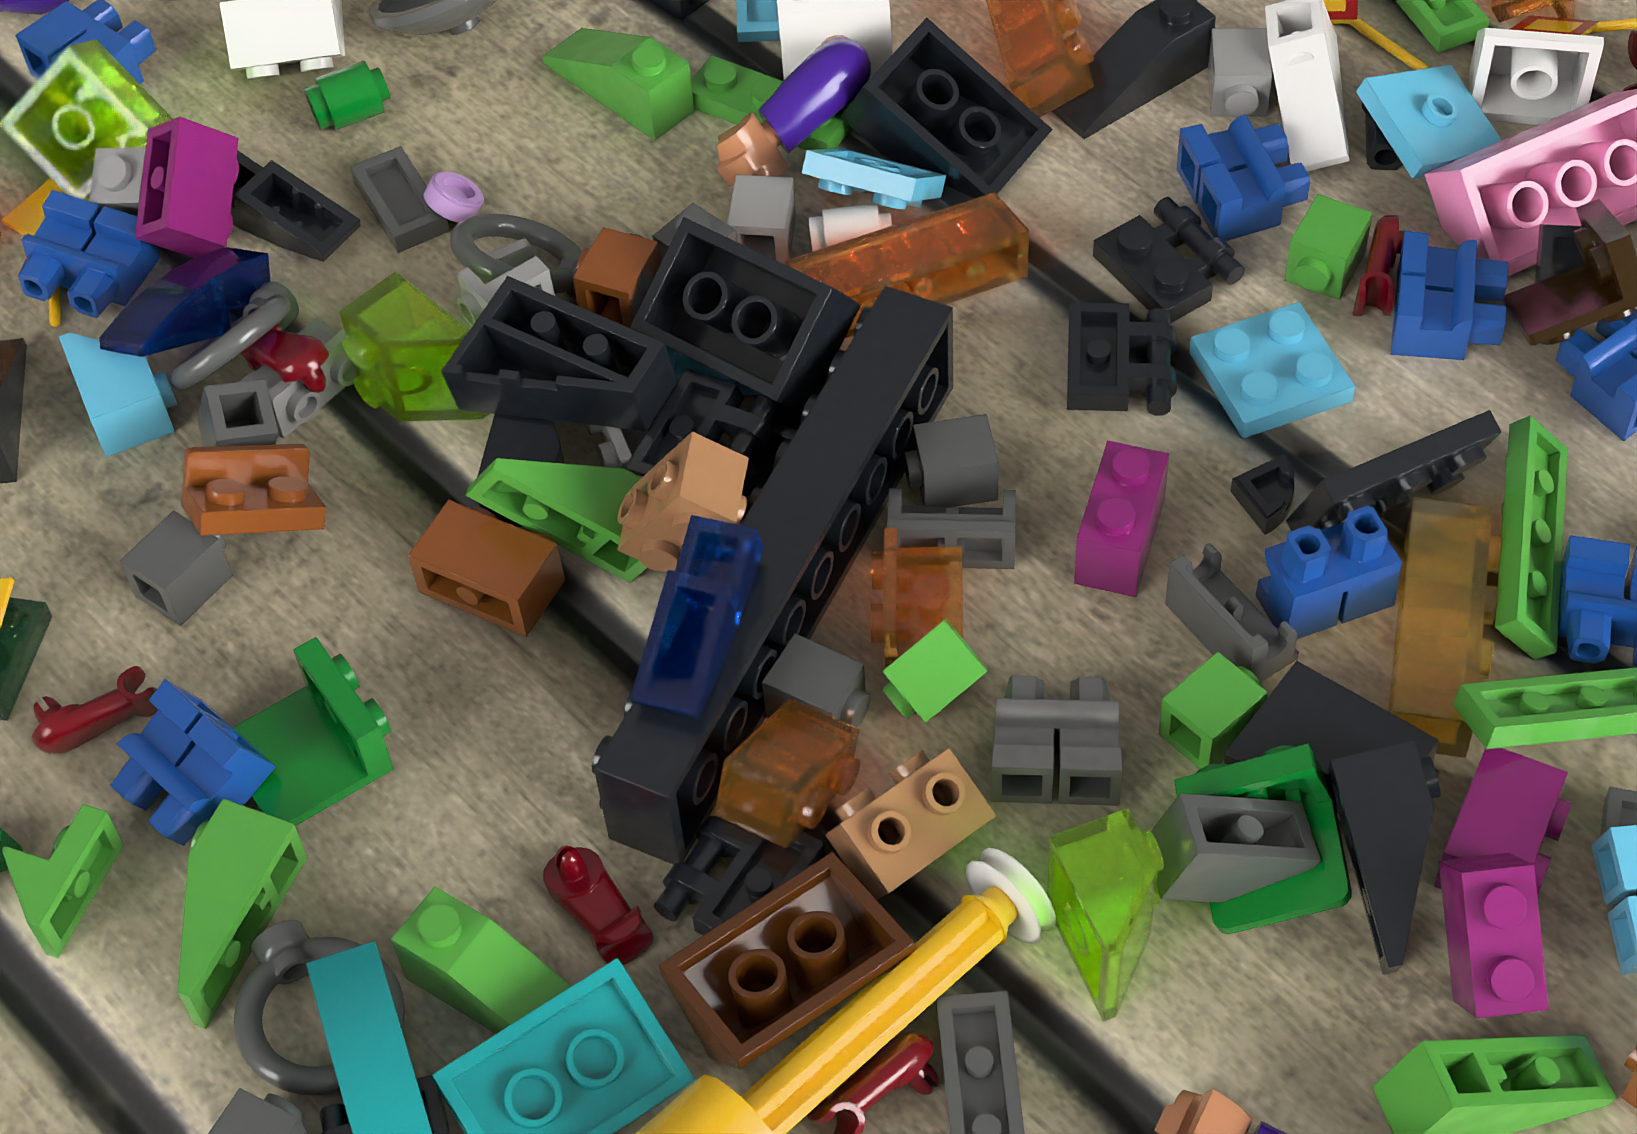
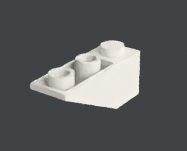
M1286 0L1265 6L1268 48L1284 132L1289 146L1290 164L1302 162L1308 172L1350 161L1337 35L1324 1Z

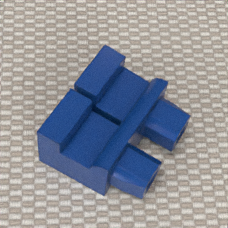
M96 0L84 10H80L66 1L15 35L30 75L60 95H64L66 99L96 119L113 107L109 94L126 80L133 84L144 82L139 64L156 52L151 32L136 20L118 32L123 28L119 14L111 4L104 0Z
M1244 114L1233 120L1228 130L1207 134L1202 124L1180 128L1176 169L1194 203L1198 204L1197 208L1213 238L1221 237L1224 241H1229L1279 226L1281 224L1283 207L1308 199L1310 176L1302 162L1276 168L1274 165L1287 161L1289 146L1287 136L1280 124L1254 129L1247 115Z
M52 190L42 205L45 219L35 235L26 234L21 239L27 257L18 274L23 293L28 297L45 302L51 298L59 285L69 288L67 295L70 305L78 313L98 318L111 302L126 307L160 259L158 247L135 239L137 216L106 206L100 210V206L97 203Z
M1405 230L1396 276L1390 355L1464 360L1468 343L1500 346L1506 324L1507 306L1476 303L1474 299L1503 301L1507 286L1509 261L1476 258L1477 240L1465 241L1458 246L1457 250L1428 246V233Z
M1636 308L1632 314L1621 320L1613 322L1598 321L1595 331L1605 338L1601 343L1583 329H1576L1572 337L1560 342L1556 361L1569 374L1575 377L1570 396L1622 441H1625L1637 432Z
M1369 505L1348 512L1347 518L1342 523L1322 530L1308 525L1288 532L1286 542L1265 548V559L1271 576L1258 580L1255 595L1277 630L1280 623L1286 621L1297 632V639L1336 626L1338 617L1343 624L1395 606L1402 561L1387 539V528L1375 509Z
M1570 535L1561 565L1558 636L1567 637L1571 660L1594 664L1599 661H1605L1610 644L1632 647V665L1637 667V546L1629 566L1630 544Z
M164 679L149 699L158 710L140 734H128L117 743L130 758L110 786L132 805L145 811L148 810L163 789H165L169 794L150 816L148 822L164 837L185 846L194 836L199 825L205 820H210L222 799L244 805L276 766L241 734L237 733L228 722L202 699Z

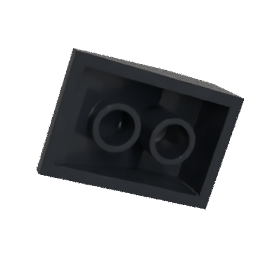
M927 17L868 80L841 115V118L882 155L905 165L946 175L944 185L986 205L994 199L1053 130Z

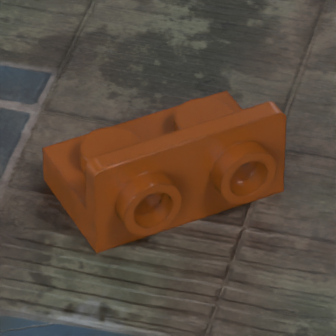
M306 445L189 447L185 450L181 506L200 535L323 530L325 525L326 506L308 483L310 451Z

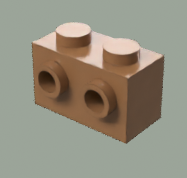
M691 432L637 481L624 497L617 516L618 523L623 525L617 551L640 560L649 569L665 571L672 575L677 573L694 557L701 558L708 550L710 544L725 531H733L744 515L747 499L742 495L749 458L695 432Z
M950 748L931 761L924 751L921 750L889 773L896 785L876 798L868 787L835 810L842 823L825 834V836L850 872L876 900L893 891L997 816Z

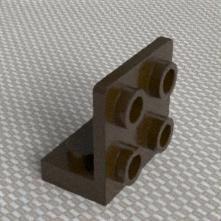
M1600 199L1576 207L1582 228L1573 231V235L1585 264L1504 295L1503 303L1507 306V312L1530 345H1537L1539 343L1552 345L1563 342L1572 337L1576 329L1597 321L1613 322L1621 320L1632 314L1635 307H1637V254L1631 235Z

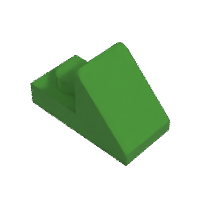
M82 804L70 826L64 827L58 834L53 845L52 856L49 860L10 847L2 848L26 922L46 955L59 958L124 846L107 811Z

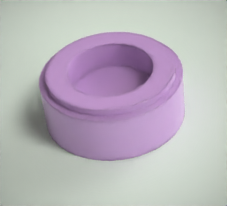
M449 171L433 174L424 192V199L433 211L446 219L458 223L468 217L477 215L484 203L483 194L475 183L460 174Z

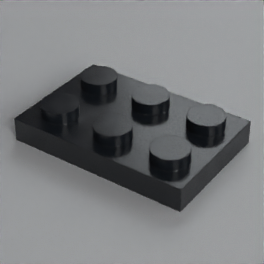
M1490 410L1322 480L1286 519V522L1291 531L1308 525L1322 530L1344 522L1348 512L1368 505L1375 509L1380 518L1385 517L1408 505L1411 502L1408 496L1427 487L1430 495H1436L1463 481L1465 476L1462 472L1471 469L1487 458L1484 449L1502 431Z

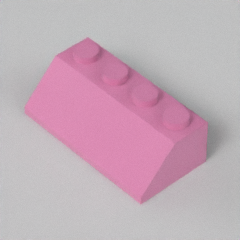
M1637 89L1614 92L1425 173L1424 175L1442 229L1458 246L1468 240H1477L1476 258L1509 261L1508 276H1511L1536 265L1540 224L1581 226L1576 207L1600 199L1622 226L1637 220Z

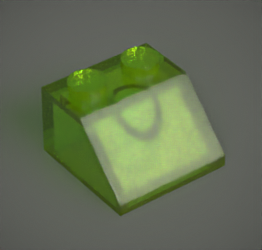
M95 39L68 46L0 121V126L66 194L88 200L91 192L96 148L146 147L148 129L170 121L173 118Z
M396 271L339 311L346 338L342 340V344L347 355L353 361L357 373L354 385L359 395L372 408L381 406L399 422L484 419L491 414L459 410L441 373V370L469 330Z
M1129 808L1049 836L1047 896L1052 903L1056 915L1055 925L1103 1022L1117 1016L1151 935L1154 906L1159 904V893L1156 886L1158 871L1164 868L1161 850L1154 835L1149 830L1140 831Z

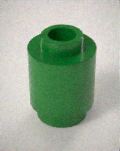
M364 60L316 77V84L304 88L309 107L320 130L333 126L336 131L385 112L382 101L391 99L380 68L377 67L370 70Z

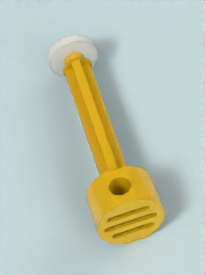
M986 848L981 852L980 861L972 860L966 865V878L973 894L961 897V904L915 943L916 950L870 982L743 1095H738L718 1078L704 1074L635 1134H786L995 946L1005 944L1007 934L1022 943L1034 945L1041 940V931L1049 932L1055 927L1056 915L1050 899L1040 883L1015 858L999 849Z

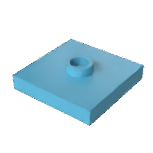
M1452 65L1368 77L1363 80L1356 90L1359 98L1412 179L1425 177L1424 174L1502 141Z

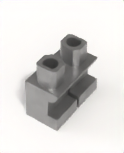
M1012 675L1009 677L1004 698H997L991 802L1052 804L1054 753H1058L1059 804L1119 806L1122 781V753L1119 745V701L1110 700L1107 683L1103 677H1078L1076 680L1071 681L1070 700L1044 699V680L1039 679L1037 676Z

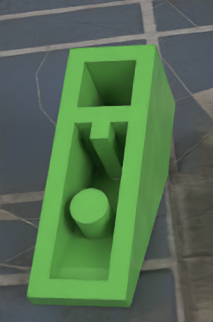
M581 28L542 56L544 65L653 140H657L695 111L689 62L651 37Z
M496 458L468 487L465 496L535 533L548 536L559 546L628 583L647 569L640 560L617 551L623 527L617 521L620 505L631 487L643 476L636 475L625 468Z
M222 799L210 820H205L199 825L192 839L191 851L188 854L177 993L194 1025L205 1029L252 953L251 946L253 941L268 926L308 858L293 823L226 799Z
M436 886L433 887L391 938L407 980L495 1034L572 987L490 918Z
M1585 1035L1421 1041L1372 1086L1393 1134H1512L1609 1106L1617 1099Z

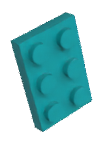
M618 958L431 1076V1080L465 1134H615L692 1084L695 1080Z

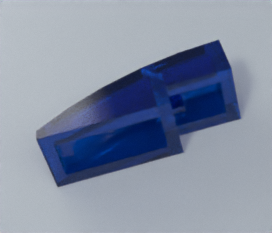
M225 247L198 256L171 270L147 287L119 313L99 337L100 349L144 357L222 336L231 329L229 310L247 306L252 294L262 285L270 282L268 253Z
M691 515L675 571L668 570L630 697L632 703L699 718L726 660L755 578L764 548L756 528Z

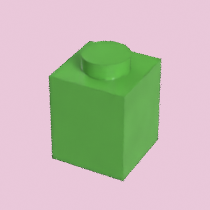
M1317 194L1290 240L1284 281L1340 300L1366 253L1373 212Z
M945 618L882 671L891 681L882 690L906 719L917 713L926 723L988 671V668Z
M1217 652L1162 698L1159 735L1199 769L1211 764H1221L1224 761L1225 752L1266 701L1268 691L1262 687L1258 678L1250 670L1242 666L1236 667Z

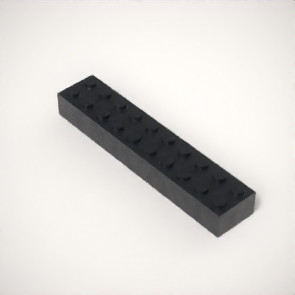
M884 286L872 307L866 306L861 311L856 322L854 338L846 351L840 349L835 354L829 368L828 381L820 394L814 393L807 400L802 412L801 426L793 439H785L779 446L774 459L773 472L764 486L757 485L753 489L746 505L745 518L735 534L728 533L721 542L716 556V566L706 583L698 582L693 588L687 602L686 616L676 633L670 631L662 639L656 654L655 667L645 684H636L630 692L624 709V719L613 737L605 736L595 751L592 761V773L596 777L600 796L599 806L603 810L609 839L673 865L677 862L683 863L697 839V831L707 817L711 815L766 718L762 681L795 633L809 640L811 639L889 501V488H896L905 473L904 452L914 450L913 425L934 422L953 389V307Z

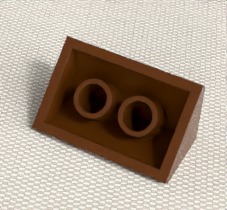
M831 852L658 966L661 975L710 1059L740 1070L907 958L916 950V944L839 858Z

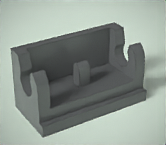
M889 488L887 519L888 567L1014 569L1016 490H1003V508L903 506L902 488Z
M1208 543L1205 545L1202 552L1204 555L1203 560L1194 570L1192 563L1184 554L1169 563L1165 604L1213 655L1219 652L1236 667L1242 666L1247 668L1258 678L1260 683L1298 659L1299 652L1295 648L1297 632L1286 621L1280 623L1277 630L1220 570L1222 555L1212 544Z

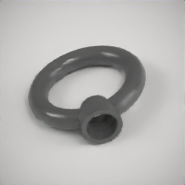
M507 214L475 215L462 220L454 227L450 237L451 249L457 260L465 268L468 267L476 276L490 282L507 271L512 270L515 266L503 263L487 255L476 246L474 240L483 237H505L516 240L525 238L530 244L548 251L561 261L558 270L550 271L554 293L566 292L571 299L577 301L573 277L582 251L573 241L559 231L534 220Z
M267 282L250 297V302L244 308L241 317L204 343L171 371L170 382L172 386L179 390H186L196 385L248 348L275 325L278 324L282 329L288 327L299 315V306L292 292L277 282Z
M298 920L279 922L264 930L253 941L251 950L259 964L249 974L239 992L234 1012V1032L243 1058L263 1080L281 1090L301 1095H326L340 1092L333 1064L324 1066L299 1065L286 1060L275 1052L265 1036L262 1015L269 995L278 984H290L308 974L306 963L361 946L362 944L338 937L310 938L302 923ZM381 958L402 1028L405 1015L402 989L392 969Z

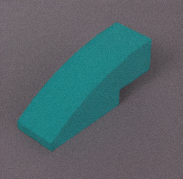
M373 941L306 963L352 1133L433 1134L376 942Z

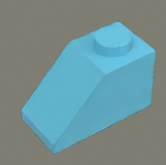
M74 333L58 336L90 421L106 457L175 432L166 410L177 405L165 372L156 375L152 374L144 352Z

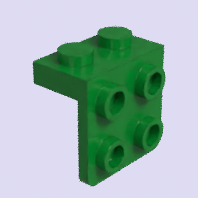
M317 637L293 649L306 686L233 727L237 733L241 734L276 766L251 796L252 800L260 812L293 823L295 826L394 770L383 738L392 732L384 713L373 698L365 702L361 701L354 691L360 688L359 682L347 660L341 653L331 658Z
M1309 744L1297 747H1274L1267 750L1260 757L1230 765L1220 763L1207 765L1199 769L1196 774L1174 779L1177 797L1179 794L1302 802L1321 859L1320 863L1309 871L1222 903L1210 902L1212 920L1220 932L1223 934H1234L1339 908L1350 901L1352 889L1334 797L1328 776Z

